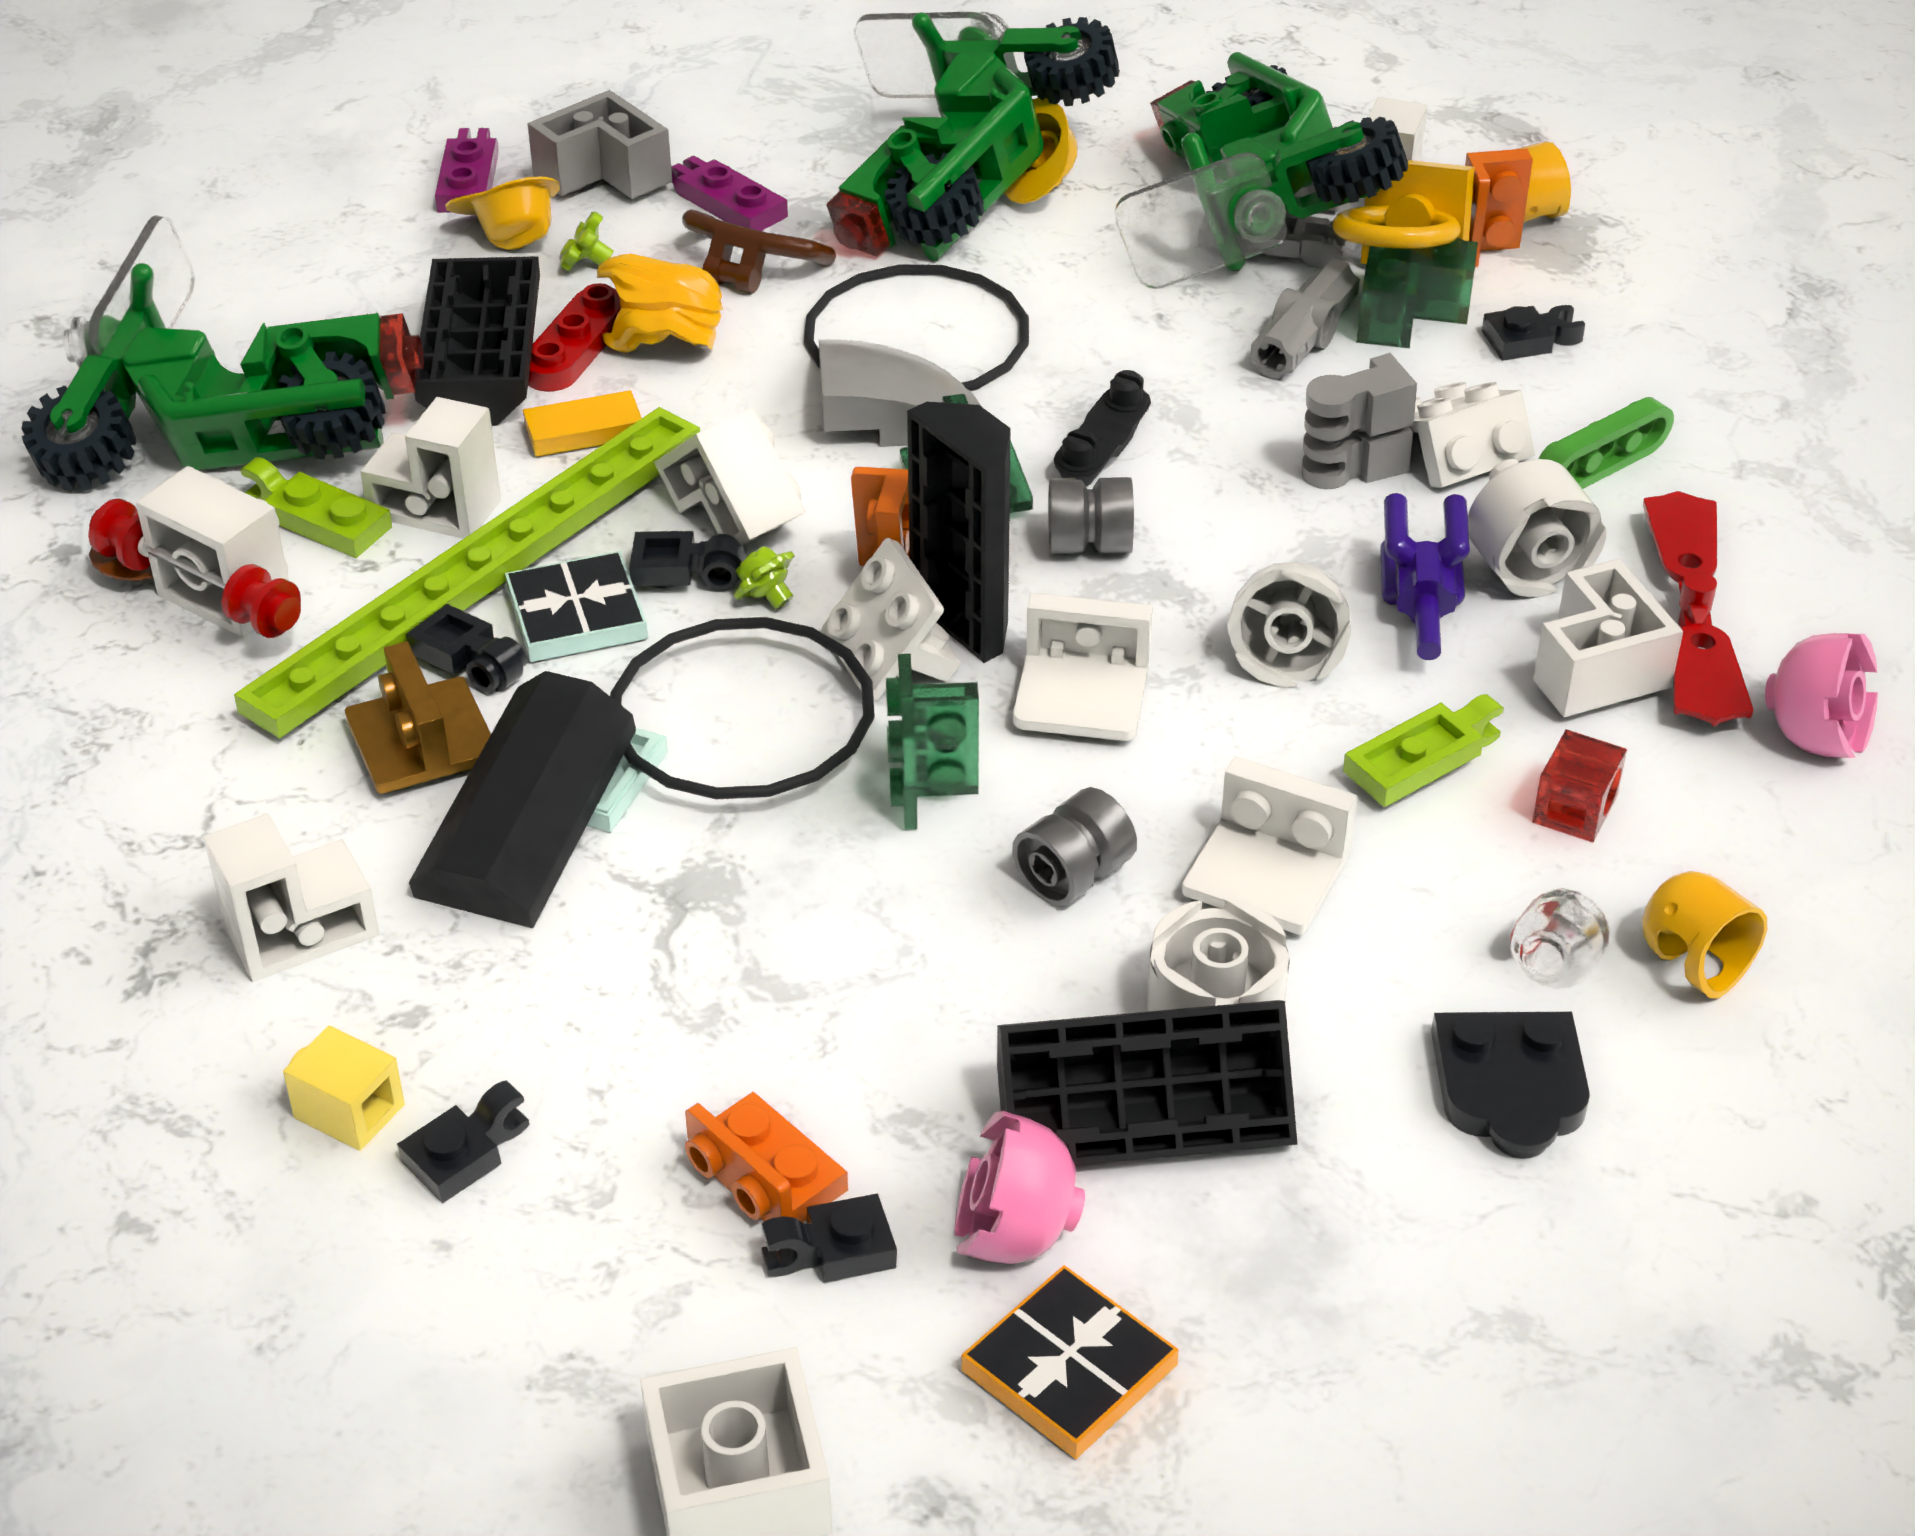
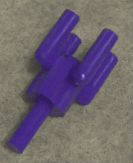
M1392 493L1384 499L1385 541L1380 546L1382 598L1387 604L1397 605L1398 611L1408 615L1416 625L1417 655L1423 660H1434L1441 654L1440 619L1454 612L1456 606L1460 605L1465 598L1463 560L1470 552L1467 501L1462 495L1458 494L1446 497L1443 501L1445 538L1438 543L1431 541L1415 542L1409 537L1407 499L1402 494Z

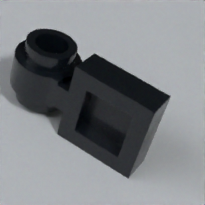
M693 531L635 532L629 565L630 578L633 586L666 588L674 585H690L692 573L698 572L700 578L708 587L715 590H727L740 581L735 570L746 559V552L738 540L728 534H717L707 541L695 543Z
M449 604L444 605L406 634V639L414 656L452 674L457 673L467 665L466 671L470 681L476 688L485 693H490L493 690L498 692L505 690L522 676L523 667L527 663L526 654L517 641L506 636L494 638L492 624Z

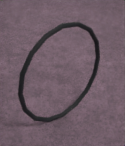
M898 264L858 273L827 290L806 315L804 345L820 369L819 348L814 342L815 321L828 303L838 295L863 282L898 274H941L977 283L1005 299L1019 319V342L1004 363L974 380L962 382L968 390L972 391L983 387L1013 368L1029 345V316L1011 291L981 274L945 265Z
M769 617L711 620L666 635L630 661L610 692V697L621 705L622 695L640 667L673 644L718 630L765 628L806 637L843 658L861 684L863 716L847 745L814 770L769 785L714 787L668 775L637 755L631 743L624 753L629 764L666 788L716 800L771 797L819 781L856 753L875 718L873 681L849 648L813 627Z

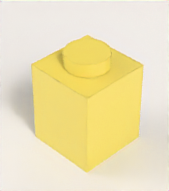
M330 1025L308 1046L301 1048L283 1070L293 1117L359 1151L405 1105L396 1057Z

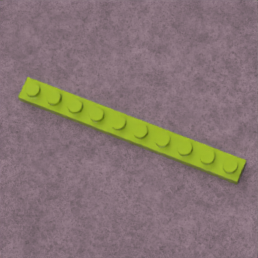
M661 407L656 408L236 692L234 698L238 713L280 739L385 666L386 661L383 648L406 642V634L444 605L449 604L462 611L466 610L506 582L505 573L525 569L660 474L654 462L695 434L701 432L700 427Z

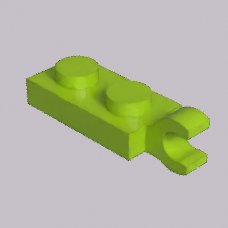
M260 457L254 458L240 469L241 475L256 482L245 493L256 499H262L275 507L279 526L351 557H359L392 528L390 509L302 472H298L291 479L286 480L271 462Z
M1488 694L1475 697L1466 706L1455 712L1440 702L1346 752L1344 755L1343 772L1385 808L1480 756L1482 747L1492 744L1500 737L1501 731L1489 721L1501 715L1504 707Z

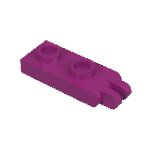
M459 128L457 138H447L435 193L437 213H452L446 210L445 206L452 199L492 189L498 159L497 138L490 137L489 128H478L477 138H471L470 128Z
M691 156L683 160L682 164L677 163L671 166L672 183L677 194L725 222L762 231L788 217L787 199L715 159L705 162L696 156Z

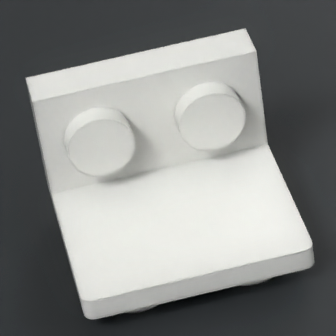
M1234 756L1225 771L1221 820L1183 880L1182 894L1198 901L1203 900L1202 902L1218 908H1224L1225 899L1242 901L1256 906L1271 915L1282 926L1283 930L1299 935L1304 934L1351 852L1358 795Z

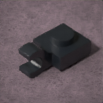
M505 1080L495 1084L484 1093L475 1111L469 1117L457 1105L453 1106L397 1143L402 1163L442 1203L446 1202L502 1164L498 1145L517 1137L530 1125L529 1119L516 1108L525 1102L524 1096Z
M878 1193L807 1207L806 1224L788 1216L772 1218L762 1223V1232L767 1246L761 1248V1254L768 1276H785L800 1269L819 1265L824 1282L896 1268L897 1247Z

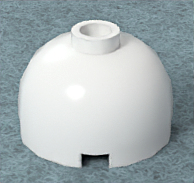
M1297 561L1273 563L1255 572L1235 595L1227 624L1230 641L1236 651L1235 656L1241 667L1259 681L1282 688L1297 687L1293 680L1307 682L1316 677V681L1328 676L1343 659L1351 635L1349 605L1336 581L1319 568Z

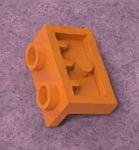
M1527 148L1466 153L1465 166L1475 167L1467 268L1478 267L1480 251L1520 248L1533 158Z
M855 467L851 474V487L860 566L866 564L886 538L899 542L910 558L908 469Z
M754 1091L716 1117L700 1103H696L685 1111L688 1141L685 1143V1150L690 1162L701 1175L706 1178L714 1176L730 1190L739 1207L751 1219L758 1220L761 1218L765 1222L772 1218L788 1216L796 1218L803 1223L807 1218V1207L833 1202L848 1191V1172Z

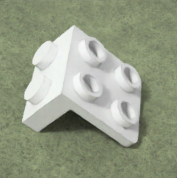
M1457 382L1435 388L1433 390L1435 398L1421 402L1420 397H1416L1414 425L1408 427L1413 432H1418L1430 487H1445L1489 472L1500 462L1507 459L1520 461L1535 456L1522 390H1499L1497 382L1483 383L1467 388L1466 382Z
M1031 592L1027 606L1026 658L1013 711L1014 725L1022 730L1042 733H1058L1105 740L1128 741L1133 739L1137 734L1150 663L1153 605Z

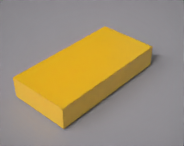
M631 390L523 409L524 424L535 457L601 446L642 419Z

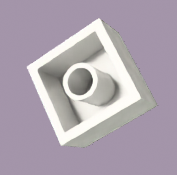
M797 1347L640 1378L647 1437L667 1536H824L833 1534L830 1478Z

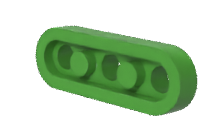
M1645 397L1598 421L1592 422L1559 441L1550 443L1542 451L1539 459L1551 460L1561 464L1568 470L1581 488L1584 489L1655 452L1667 439L1672 429L1674 413L1669 407L1655 398Z

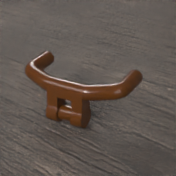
M692 209L687 210L682 216V224L685 228L712 239L702 270L707 271L716 280L718 285L728 282L735 284L737 290L748 293L756 292L761 282L766 254L807 260L822 266H830L836 259V253L832 247L810 239L763 232L721 221L713 216ZM733 247L743 249L740 264L730 262Z

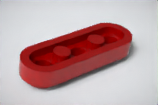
M603 283L591 284L572 298L533 343L528 386L539 391L553 392L568 388L576 382L606 346L603 342L602 334L612 332L614 321L621 309L620 298L615 288Z

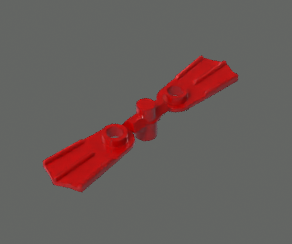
M1681 491L1661 496L1646 497L1643 500V508L1662 567L1675 582L1679 583L1680 590L1679 606L1681 609L1678 624L1683 630V636L1673 678V712L1675 715L1684 714L1710 722L1713 727L1717 726L1718 723L1736 718L1746 717L1750 719L1754 709L1731 640L1723 630L1712 625L1710 614L1717 588V580L1713 577L1717 569V502Z

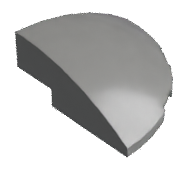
M818 339L824 432L879 429L880 447L908 446L907 410L927 401L980 405L974 394L953 377L950 372L918 355L885 345L863 341Z

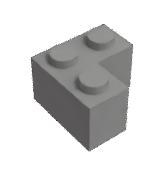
M611 90L527 123L533 176L549 177L557 180L560 185L558 194L561 196L578 192L584 186L604 179L633 199L648 195L654 189L672 182L668 129Z

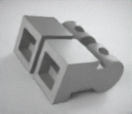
M1391 353L1371 358L1369 369L1346 376H1319L1307 385L1306 406L1308 409L1305 412L1304 427L1307 432L1303 438V451L1305 455L1302 459V477L1308 484L1321 489H1336L1344 486L1349 480L1362 477L1366 483L1409 473L1413 431L1408 426L1414 425L1417 383Z

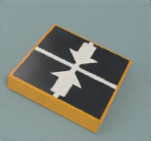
M1063 1265L961 1355V1371L1076 1460L1178 1365L1179 1349Z

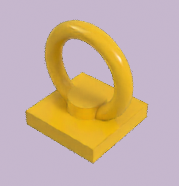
M1408 160V170L1403 172L1404 177L1400 181H1391L1393 185L1386 191L1380 188L1376 192V196L1371 198L1365 197V206L1346 209L1338 213L1333 219V230L1344 240L1362 244L1361 263L1461 275L1467 269L1475 167Z

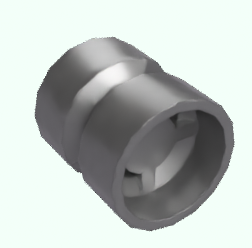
M1050 478L1048 490L1050 554H1076L1077 552H1083L1088 543H1093L1099 553H1132L1134 538L1132 478H1099L1093 489H1087L1083 481L1076 480V478Z
M1088 787L1081 789L1061 803L1052 814L1040 818L1020 832L1013 841L1012 855L1016 868L1027 886L1048 904L1060 907L1070 904L1093 887L1094 878L1106 877L1130 860L1137 851V836L1133 823L1124 808L1103 790Z

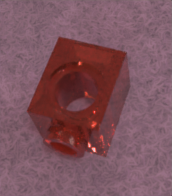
M1566 729L1540 775L1532 823L1594 843L1618 796L1627 749Z

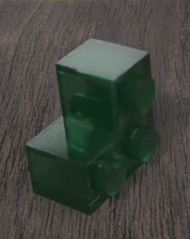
M1457 237L1456 240L1449 244L1430 248L1402 249L1370 246L1362 287L1356 343L1410 349L1414 319L1467 324L1478 242L1465 241Z

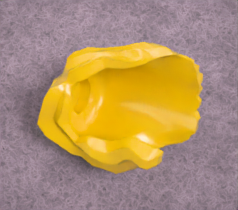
M631 253L609 257L598 266L597 278H610L620 298L621 309L614 321L612 332L602 334L603 342L609 348L622 353L635 351L641 343L652 345L663 342L671 334L681 340L692 343L694 346L702 344L713 350L716 339V326L720 323L722 317L720 311L723 310L720 287L707 271L688 264L671 263Z

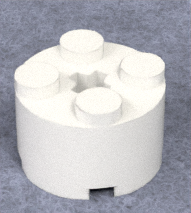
M1507 459L1500 462L1490 472L1489 482L1476 496L1468 514L1469 538L1506 587L1514 594L1524 597H1540L1556 592L1558 590L1553 584L1564 579L1566 572L1592 566L1603 550L1606 541V527L1601 522V513L1597 506L1568 470L1561 464L1546 459H1534L1520 463L1515 459Z
M1225 899L1224 908L1202 909L1203 900L1185 903L1173 909L1155 927L1150 950L1147 1012L1273 1000L1286 1001L1290 964L1289 953L1286 947L1287 937L1282 926L1271 915L1260 908L1242 901Z

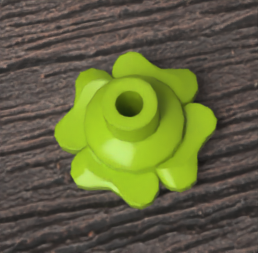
M762 546L756 552L749 554L741 562L740 567L735 570L742 582L735 590V598L739 600L743 597L752 596L760 598L765 596L775 610L789 602L794 595L784 581L787 578L789 563L795 557L793 552L777 554L772 549Z

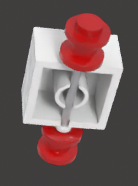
M186 466L137 500L136 507L124 499L116 498L104 503L91 517L88 538L94 551L106 557L117 556L119 562L131 570L140 571L151 566L158 596L241 638H244L253 630L266 638H276L292 628L300 616L301 595L296 584L289 581L288 565L284 557L279 532V519L275 512V507L262 499H256L227 485L220 479L213 478L190 466Z

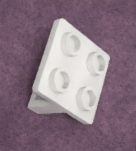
M886 538L874 555L866 562L863 570L840 602L830 612L829 617L822 626L823 633L853 652L873 681L874 701L880 699L903 666L948 682L961 665L947 644L949 640L947 632L936 623L944 611L942 604L899 542ZM839 656L842 663L848 670L849 674L851 675V677L857 684L858 688L862 692L860 682L857 680V678L850 670V668L843 660V658Z

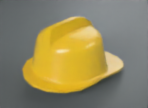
M1039 98L1032 99L1044 147L1040 157L1004 192L1012 202L1026 204L1042 198L1054 187L1062 183L1063 178L1070 172L1076 161L1078 145L1073 131L1068 126L1064 109L1057 103L1049 104L1048 98H1045L1043 101Z
M526 177L508 181L488 191L452 199L445 206L446 210L452 213L477 215L491 243L499 248L515 250L539 240L547 234L552 222L551 198L555 197L560 191V185L557 180L549 177Z

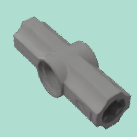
M1332 258L1327 265L1319 266L1298 291L1290 288L1283 290L1276 302L1272 321L1251 344L1250 360L1259 367L1261 375L1279 380L1283 374L1293 372L1314 346L1325 349L1330 344L1337 329L1339 316L1357 296L1359 291L1360 278L1352 272L1349 263Z

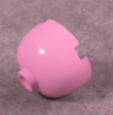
M1830 633L1812 635L1796 643L1781 660L1777 673L1769 675L1765 688L1766 705L1769 710L1775 711L1778 726L1792 744L1807 753L1825 757L1855 758L1853 751L1863 752L1873 731L1878 692H1866L1865 672L1877 673V663L1871 642L1865 634Z
M995 1112L980 1137L993 1140L991 1147L982 1159L971 1156L958 1201L955 1235L964 1237L969 1234V1238L959 1244L956 1249L959 1254L983 1261L1016 1264L1035 1260L1050 1250L1056 1243L1062 1230L1074 1231L1083 1211L1085 1191L1075 1187V1164L1066 1144L1050 1128L1029 1118L1009 1112Z

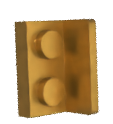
M408 641L384 647L388 673L378 675L382 697L348 706L344 710L346 721L376 791L384 794L461 771L471 770L488 741L491 732L465 678L458 676L427 684Z

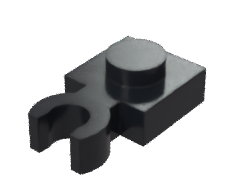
M1572 305L1555 306L1548 313L1539 314L1534 306H1514L1503 311L1485 313L1482 333L1500 359L1505 361L1552 353L1553 343L1565 346L1577 345L1583 342L1585 323L1584 321L1572 322L1574 314Z

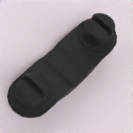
M1123 370L1116 373L1110 381V389L1103 393L1087 413L1084 423L1080 428L1069 432L1067 437L1063 439V445L1054 456L1055 467L1062 478L1082 480L1087 487L1094 481L1108 461L1113 457H1118L1134 436L1140 420L1151 404L1149 394L1143 390L1144 379L1140 374L1133 370Z

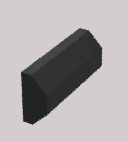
M538 256L432 259L413 377L416 402L427 409L436 397L486 407L490 411L491 426H497L527 398L540 281Z
M927 401L907 410L910 560L944 608L943 614L936 623L978 659L986 663L1003 654L1008 625L1011 428L980 405Z
M544 671L518 686L409 881L413 897L534 928L636 732L633 714L593 682Z
M1283 1000L997 1025V1073L1001 1111L1029 1118L1050 1128L1066 1144L1075 1165L1298 1145L1286 1007Z

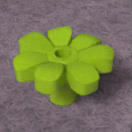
M593 211L585 223L582 221L579 223L574 239H569L561 250L560 267L569 272L576 262L585 257L600 265L612 256L614 250L598 240L599 224L602 222L603 216Z

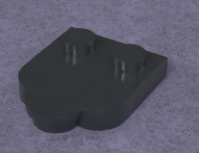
M1572 1011L1434 1013L1431 1034L1444 1111L1448 1120L1457 1129L1473 1136L1492 1137L1495 1146L1503 1153L1511 1157L1527 1159L1536 1157L1544 1152L1555 1141L1557 1136L1570 1134L1583 1124L1590 1092Z

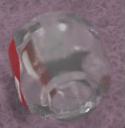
M1565 888L1548 890L1535 898L1516 921L1510 933V951L1519 969L1526 977L1536 983L1555 989L1572 987L1585 979L1601 959L1609 945L1610 927L1601 908L1594 900L1581 892Z

